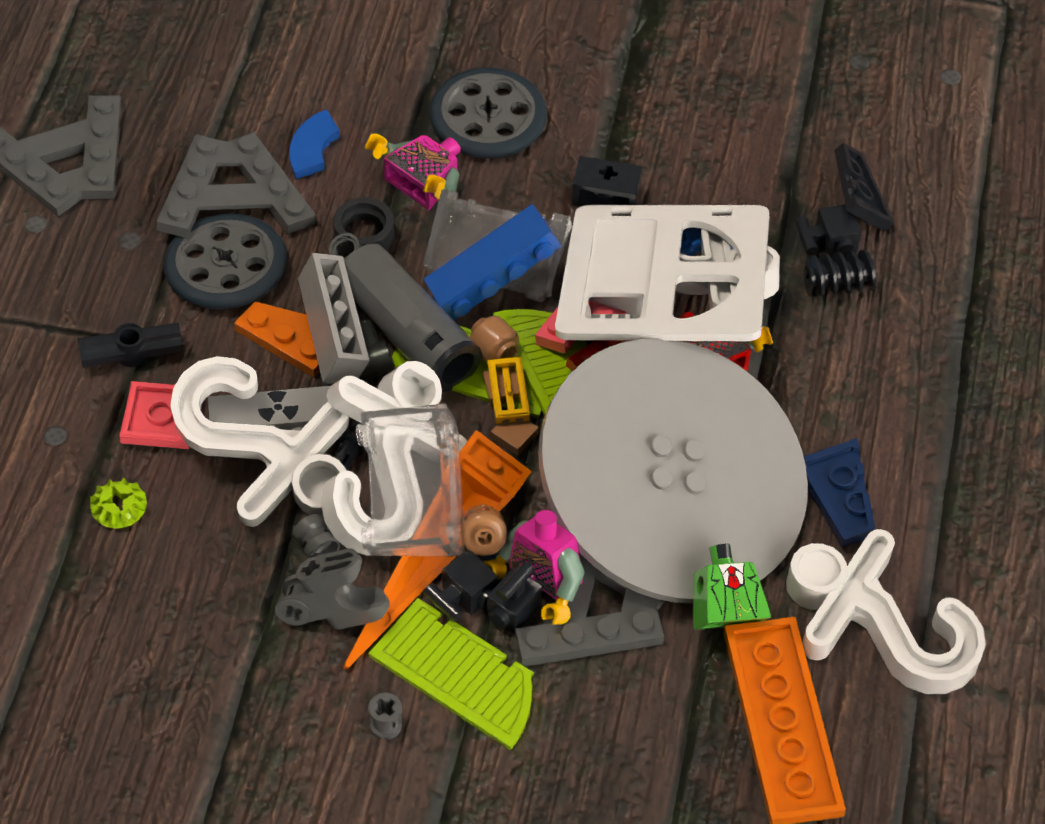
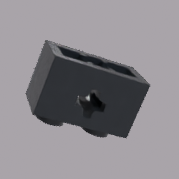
M579 156L572 185L571 205L580 207L586 205H637L643 166Z

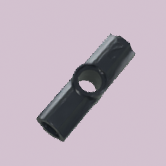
M179 322L142 328L135 323H125L120 325L114 333L78 338L82 368L120 362L127 367H136L144 363L147 357L184 352Z

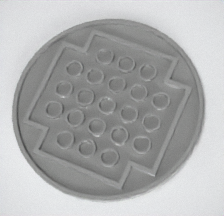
M655 338L623 342L610 346L582 362L559 387L548 406L540 432L538 455L542 486L549 507L556 514L557 523L576 537L579 553L600 572L620 585L658 600L675 603H693L694 573L707 565H712L709 547L718 544H731L733 562H752L755 565L760 581L768 576L784 560L793 547L805 517L808 494L806 465L800 443L788 417L768 390L751 374L726 357L707 348L682 341H664Z

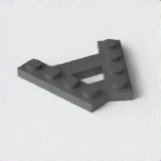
M120 95L89 96L87 119L21 140H16L0 127V171L57 217L82 199H115L122 105ZM84 152L83 167L59 174L47 164Z
M254 132L227 142L196 134L157 219L156 230L188 238L200 210L268 208L284 231L290 234L315 225L316 214ZM219 166H237L249 182L246 184L211 185Z
M579 553L580 561L584 568L583 583L580 584L573 601H568L567 606L571 613L569 621L564 624L553 625L552 619L551 623L515 629V638L521 664L523 666H531L664 644V633L658 610L665 601L639 594L620 585L600 572ZM595 579L624 596L621 612L587 617Z

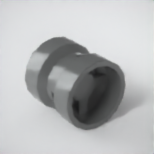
M312 514L303 518L295 525L292 531L296 541L300 545L305 546L304 553L308 559L336 552L340 548V542L328 531V526L321 514Z

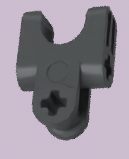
M348 548L314 556L304 561L298 567L296 574L284 580L282 585L284 597L277 601L275 613L281 621L294 626L326 619L332 628L344 629L380 620L386 614L390 606V600L379 587L361 588L351 585L356 580L363 561L354 549Z

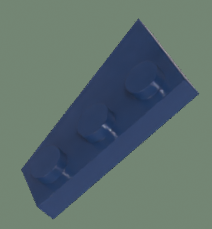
M858 438L804 456L808 490L841 546L845 547L864 540L871 531L875 530L869 493L866 492L864 482L865 473L863 463L860 461Z

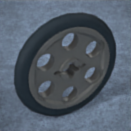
M484 67L466 70L447 79L437 89L430 102L429 116L432 127L442 141L448 137L453 138L460 146V153L472 157L491 159L506 157L530 146L540 136L546 124L547 108L539 90L528 79L505 69ZM468 89H475L480 93L476 96H468L464 92ZM507 89L511 93L506 96H500L495 91ZM486 102H489V111H491L490 123H487V114H485ZM520 108L526 110L527 114L517 116L511 111ZM453 109H461L465 114L453 116L449 112ZM470 129H477L481 131V134L472 137L465 132ZM509 129L513 133L509 136H501L497 131Z
M232 213L213 215L196 221L188 238L175 236L169 244L164 257V274L171 288L189 303L203 308L219 310L238 308L261 299L275 288L282 278L287 265V249L278 233L260 219ZM217 234H227L229 236L223 241L212 239ZM249 240H255L259 242V244L253 248H247L243 246V244ZM194 250H199L203 252V254L197 258H190L186 256L189 252ZM252 264H262L265 266L262 270L256 272L248 270V267ZM197 274H205L208 276V278L202 282H195L191 280L192 277ZM227 281L239 283L238 286L232 289L222 287Z

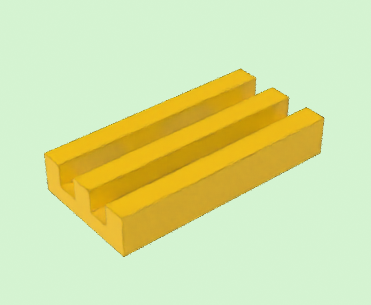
M521 357L487 360L495 423L501 424L506 419H509V423L516 422V418L530 421ZM508 366H515L521 409H515ZM497 367H501L507 410H502L496 374Z

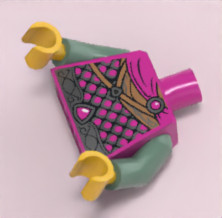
M373 133L370 135L365 148L373 150L372 155L376 159L384 158V179L420 205L430 210L441 197H452L456 194L460 176L457 171L456 155L460 153V146L453 138L448 137L441 144H438L427 135H421L412 141L392 144L388 143L379 134Z
M543 510L538 512L529 521H521L507 535L506 543L497 552L498 556L495 559L484 561V563L490 569H493V572L498 576V580L506 576V561H509L511 569L513 567L517 569L523 562L529 563L534 569L529 578L540 584L544 592L557 600L556 603L546 604L543 607L541 617L543 620L553 619L552 624L559 625L568 622L571 613L567 604L568 601H573L580 584L583 583L584 568L580 561L576 537L557 524V517L554 512Z

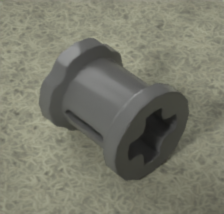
M385 692L375 695L370 700L368 706L370 731L378 739H392L401 732V701L392 693Z

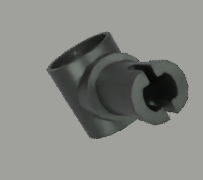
M369 319L360 320L370 360L361 374L362 379L366 381L393 371L396 368L387 343L378 339L373 322Z

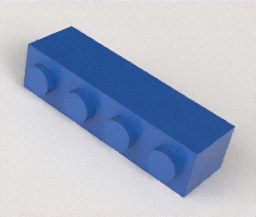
M531 204L425 277L424 281L437 303L455 320L460 316L466 315L484 299L495 295L500 288L512 280L523 276L528 269L541 260L549 258L562 245L541 213Z

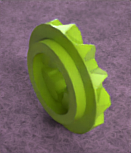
M109 478L106 485L97 486L95 494L90 496L92 516L98 523L109 528H124L136 523L143 516L147 506L145 492L140 489L138 483H129L125 478L117 482H113ZM115 495L123 500L122 511L113 503Z

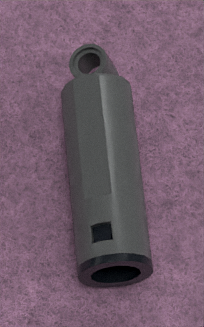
M351 233L339 234L331 241L329 255L343 256L355 304L409 362L418 361L434 370L440 380L442 392L453 390L454 386L473 375L481 362V348L385 248L379 244L362 245L359 239Z

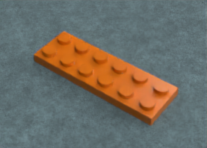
M796 617L726 625L724 627V637L769 824H795L844 817L846 808Z

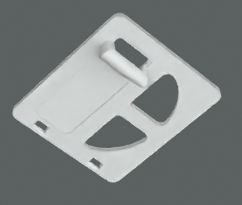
M586 205L579 207L575 211L555 322L556 336L563 340L622 341L655 338L664 341H753L758 339L762 333L769 231L768 208L761 205ZM612 215H631V216H612ZM712 215H731V216H712ZM689 227L713 232L725 239L736 250L740 259L733 262L680 261L682 232ZM679 282H734L737 284L734 291L722 303L711 310L683 319L673 316L676 285ZM590 297H642L643 306L641 314H591L588 300Z

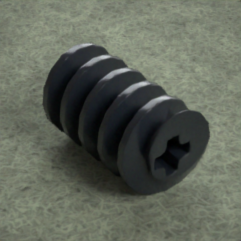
M860 250L857 255L854 251H848L845 256L840 252H835L832 258L826 253L822 254L819 259L816 255H809L807 257L804 269V283L806 292L810 297L812 296L813 287H817L821 296L825 294V289L828 285L832 294H837L839 284L843 285L846 293H850L852 283H855L859 292L863 291L864 282H868L871 290L876 288V270L867 250Z

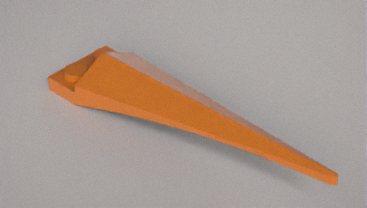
M475 430L450 464L383 591L390 600V606L386 614L376 622L365 624L343 665V670L348 669L442 572V569L450 564L465 548L460 531L461 519L469 509L479 505L492 506L501 511L516 495L532 472L479 431Z

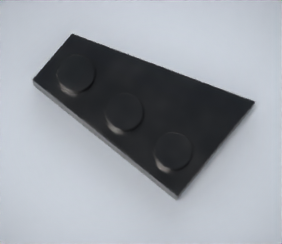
M842 143L834 152L846 210L863 219L866 224L870 226L873 224L886 231L894 224V221L864 155L853 147Z

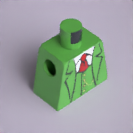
M718 544L709 547L712 565H707L697 570L693 576L694 630L723 628L726 625L765 621L771 618L755 565L752 562L734 563L731 544Z

